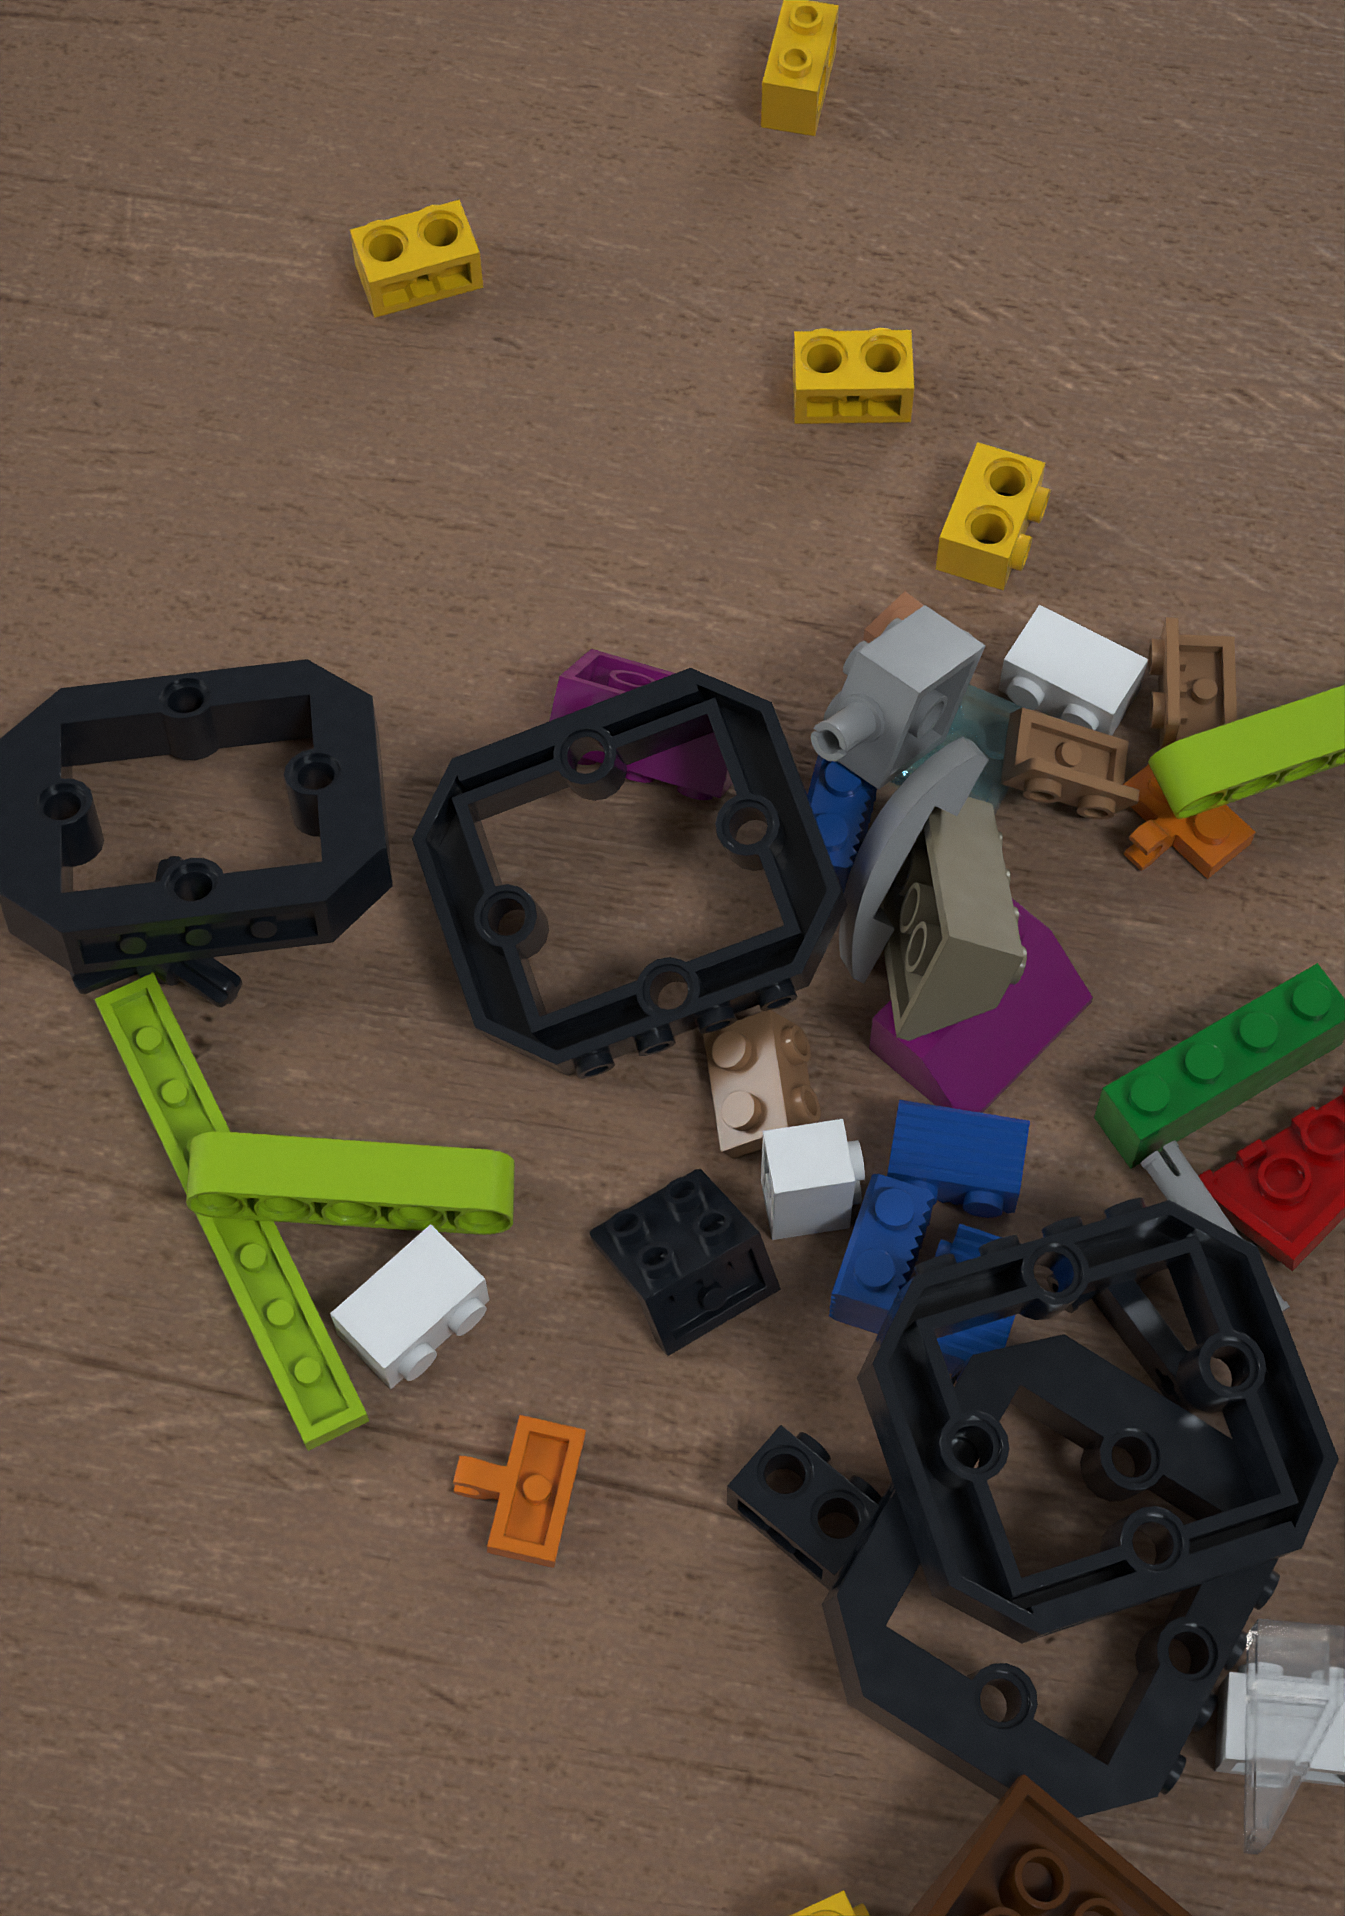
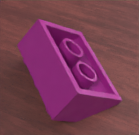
M590 649L559 676L549 721L675 673ZM714 732L626 765L627 774L625 778L629 780L650 783L657 779L677 785L679 793L698 800H710L713 796L721 798L733 784ZM597 750L590 751L581 757L578 764L594 765L596 762L603 763L605 753Z
M1013 898V906L1017 907L1019 912L1018 930L1021 945L1027 950V961L1021 979L1016 985L1009 984L997 1008L910 1041L896 1037L891 1000L873 1017L869 1049L936 1106L983 1113L1092 1003L1093 996L1053 932Z

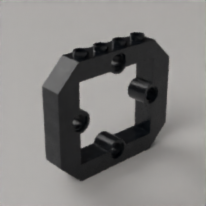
M308 659L60 688L0 738V905L9 933L73 974L333 943L393 887L380 739L373 696ZM313 738V749L300 752L287 763L284 779L294 824L302 833L313 837H320L322 862L223 873L222 869L213 861L205 858H188L170 866L162 875L161 881L73 892V867L86 864L96 858L103 848L104 837L91 789L83 782L73 779L72 766L170 754L182 760H199L209 757L220 748Z
M693 668L685 669L452 758L412 838L475 1028L491 1041L567 1076L577 1073L580 1079L594 1077L611 1070L615 1066L613 1059L636 1050L639 1056H648L662 1052L676 1043L674 1036L698 1028L700 1033L705 1034L726 1028L736 1022V1013L757 1005L760 1006L762 1011H768L793 1002L798 997L796 991L810 985L848 906L772 702ZM714 732L737 794L726 801L718 812L715 823L717 837L732 862L742 869L752 871L764 869L784 925L687 962L672 957L657 959L644 968L638 980L547 1014L528 958L538 953L546 943L549 933L548 918L538 903L525 890L518 886L502 884L481 820L568 787L583 799L592 801L607 799L615 794L623 785L627 774L626 765ZM596 750L605 753L604 761L599 769L586 774L577 772L578 761L583 755ZM759 820L768 825L764 837L755 844L746 845L736 841L738 830L746 822ZM512 910L525 911L524 925L518 932L508 936L499 935V923L506 913ZM672 982H682L688 985L687 998L682 1005L668 1010L659 1007L658 997L664 986Z
M1142 1197L1130 1199L1104 1211L1106 1219L1084 1225L1081 1216H1074L1044 1227L1041 1230L1043 1238L1020 1244L1018 1235H1009L980 1246L978 1248L980 1256L957 1263L954 1254H945L916 1265L914 1267L916 1275L897 1293L857 1376L932 1596L1021 1644L1279 1559L1302 1549L1338 1463L1337 1452L1258 1247L1171 1200L1146 1207ZM1034 1265L1047 1267L1054 1273L1058 1280V1292H1049L1039 1286L1034 1277ZM1168 1269L1197 1346L1186 1352L1179 1362L1176 1375L1178 1388L1185 1400L1194 1408L1207 1413H1223L1256 1502L1185 1525L1170 1510L1157 1506L1143 1507L1109 1526L1102 1536L1100 1553L1021 1578L987 1482L997 1475L1007 1463L1010 1450L1008 1435L1001 1423L990 1414L978 1410L962 1411L937 1338L1016 1314L1033 1320L1050 1319L1062 1312L1082 1294ZM1211 1357L1220 1359L1227 1365L1232 1377L1231 1387L1222 1385L1214 1378L1210 1368ZM961 1436L967 1438L975 1445L979 1455L977 1468L966 1467L957 1461L952 1450L953 1437ZM1135 1531L1145 1533L1153 1541L1156 1549V1558L1153 1565L1145 1563L1135 1553L1132 1543Z
M1065 1334L973 1354L959 1365L951 1375L962 1411L978 1410L990 1414L1000 1422L1011 1403L1084 1449L1080 1460L1081 1476L1087 1488L1099 1498L1109 1502L1124 1501L1148 1489L1197 1521L1256 1502L1233 1439ZM961 1436L953 1437L952 1450L957 1461L966 1467L974 1468L979 1459L978 1450L975 1445L967 1438ZM1113 1446L1123 1448L1131 1455L1135 1466L1133 1477L1124 1476L1115 1468L1111 1454ZM893 1481L888 1486L825 1597L822 1607L847 1704L999 1800L1016 1779L1025 1774L1071 1814L1079 1818L1158 1797L1159 1793L1166 1795L1170 1792L1184 1770L1186 1757L1181 1755L1180 1752L1191 1730L1195 1732L1200 1731L1212 1715L1218 1701V1695L1213 1693L1212 1689L1222 1669L1230 1670L1243 1654L1249 1640V1634L1244 1632L1243 1628L1253 1608L1260 1610L1268 1602L1278 1585L1280 1574L1273 1570L1278 1561L1276 1559L1181 1591L1165 1623L1147 1631L1139 1641L1135 1654L1136 1667L1139 1673L1095 1757L1034 1719L1038 1706L1037 1691L1030 1677L1020 1668L1008 1663H995L965 1676L886 1626L921 1564ZM1172 1639L1181 1641L1190 1653L1191 1665L1187 1674L1179 1672L1169 1659L1168 1648ZM985 1685L996 1687L1006 1700L1007 1710L1001 1722L990 1719L981 1707L980 1695Z

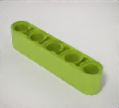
M1345 685L1180 739L1156 752L1150 757L1148 764L1174 816L1177 819L1191 817L1345 764Z
M224 1131L206 1132L197 1135L191 1141L186 1204L194 1213L215 1218L423 1231L431 1224L438 1232L479 1235L497 1234L510 1229L513 1225L514 1159L508 1154L488 1149Z

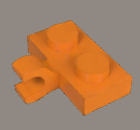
M1149 764L1123 784L1140 791L1138 804L1131 806V808L1146 821L1131 833L1129 840L1134 844L1124 851V855L1140 871L1149 867L1160 855L1173 846L1205 878L1209 879L1252 843L1256 832L1227 805L1191 817L1177 819Z
M519 1415L507 1467L473 1457L459 1456L453 1484H455L454 1493L473 1499H498L487 1544V1553L551 1568L555 1567L585 1441V1429Z

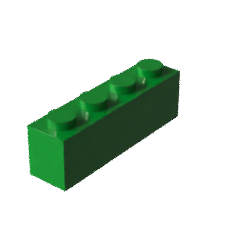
M1316 963L1103 1087L1094 1119L1129 1168L1132 1169L1155 1151L1161 1152L1162 1147L1174 1140L1178 1142L1342 1045L1345 1039V998L1320 965Z

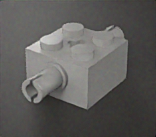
M926 605L904 620L900 618L894 619L879 637L870 643L866 641L860 642L846 659L843 673L848 676L842 691L833 698L827 707L824 721L815 725L813 729L816 731L811 733V742L816 753L828 761L840 762L877 789L882 788L945 741L986 645Z

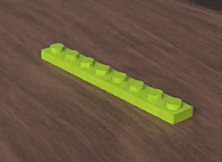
M151 973L94 1000L187 1195L191 1141L202 1133L230 1132L154 973ZM195 1213L307 1451L369 1422L365 1408L274 1221L215 1218Z

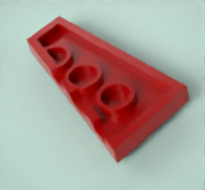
M1343 1087L1340 1096L1317 1110L1312 1106L1291 1119L1289 1127L1266 1141L1262 1142L1258 1139L1236 1153V1159L1215 1172L1208 1169L1198 1175L1231 1225L1292 1272L1345 1218V1087Z

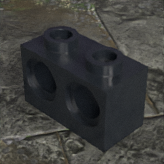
M780 1425L727 1485V1505L830 1590L882 1497L862 1478L853 1475L848 1480L829 1465L828 1462L831 1460L829 1453L810 1435L799 1432L795 1437ZM788 1469L800 1476L803 1485L793 1493L780 1494L773 1491L765 1480L769 1474L776 1470ZM829 1513H843L853 1520L856 1530L846 1538L835 1539L827 1536L819 1527L818 1522Z

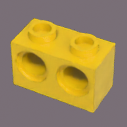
M783 0L762 81V128L810 136L816 135L836 54L839 5L809 0Z
M460 199L441 205H430L416 212L386 220H375L365 226L350 229L355 266L374 318L484 288L480 251Z
M821 328L813 331H794V424L911 422L914 397L912 330L875 328L864 331H833Z
M977 442L939 537L935 570L1004 591L1011 570L1022 571L1025 566L1033 537L1025 535L1030 521L1041 523L1049 501L1051 489L1042 487L1046 463ZM998 493H1009L1013 496H1003ZM978 540H990L995 542V544H984Z

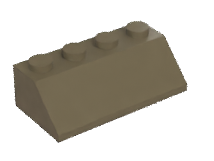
M968 797L958 816L934 806L879 906L895 928L884 947V956L897 1038L910 1041L993 1010L999 1005L1009 984L1016 985L1023 975L1027 961V950L1021 945L1018 930L1019 912L1018 908L1013 906L1009 887L1011 873L1005 867L1002 853L1003 835L997 829L992 803Z

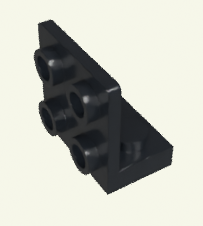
M696 1169L683 1177L671 1181L666 1187L630 1208L619 1211L609 1220L590 1231L593 1244L637 1295L654 1339L667 1356H670L781 1290L760 1232L701 1169Z

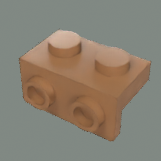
M1165 617L1160 639L1151 638L1148 649V674L1158 675L1159 692H1151L1149 728L1160 730V750L1180 739L1237 721L1235 637L1179 635L1178 618Z
M1024 707L1010 713L1000 784L1023 790V796L1031 801L1065 803L1077 807L1079 815L1099 820L1113 818L1115 813L1138 804L1140 792L1138 789L1123 785L1129 741Z
M768 1010L740 1019L721 1030L703 1034L720 1150L722 1153L732 1158H737L762 1149L763 1131L812 1124L819 1121L821 1116L820 1104L810 1086L807 1062L811 1058V1048L808 1038L801 1027L776 1012Z

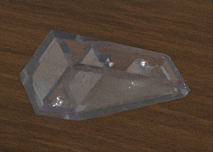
M1258 1619L1247 1634L1243 1853L1258 1855L1271 1842L1345 1701V1626Z

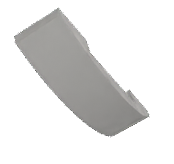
M963 736L928 758L902 783L876 817L856 855L844 892L848 906L840 920L839 947L840 957L852 978L861 983H865L895 929L879 906L934 806L958 816L989 760L973 741Z

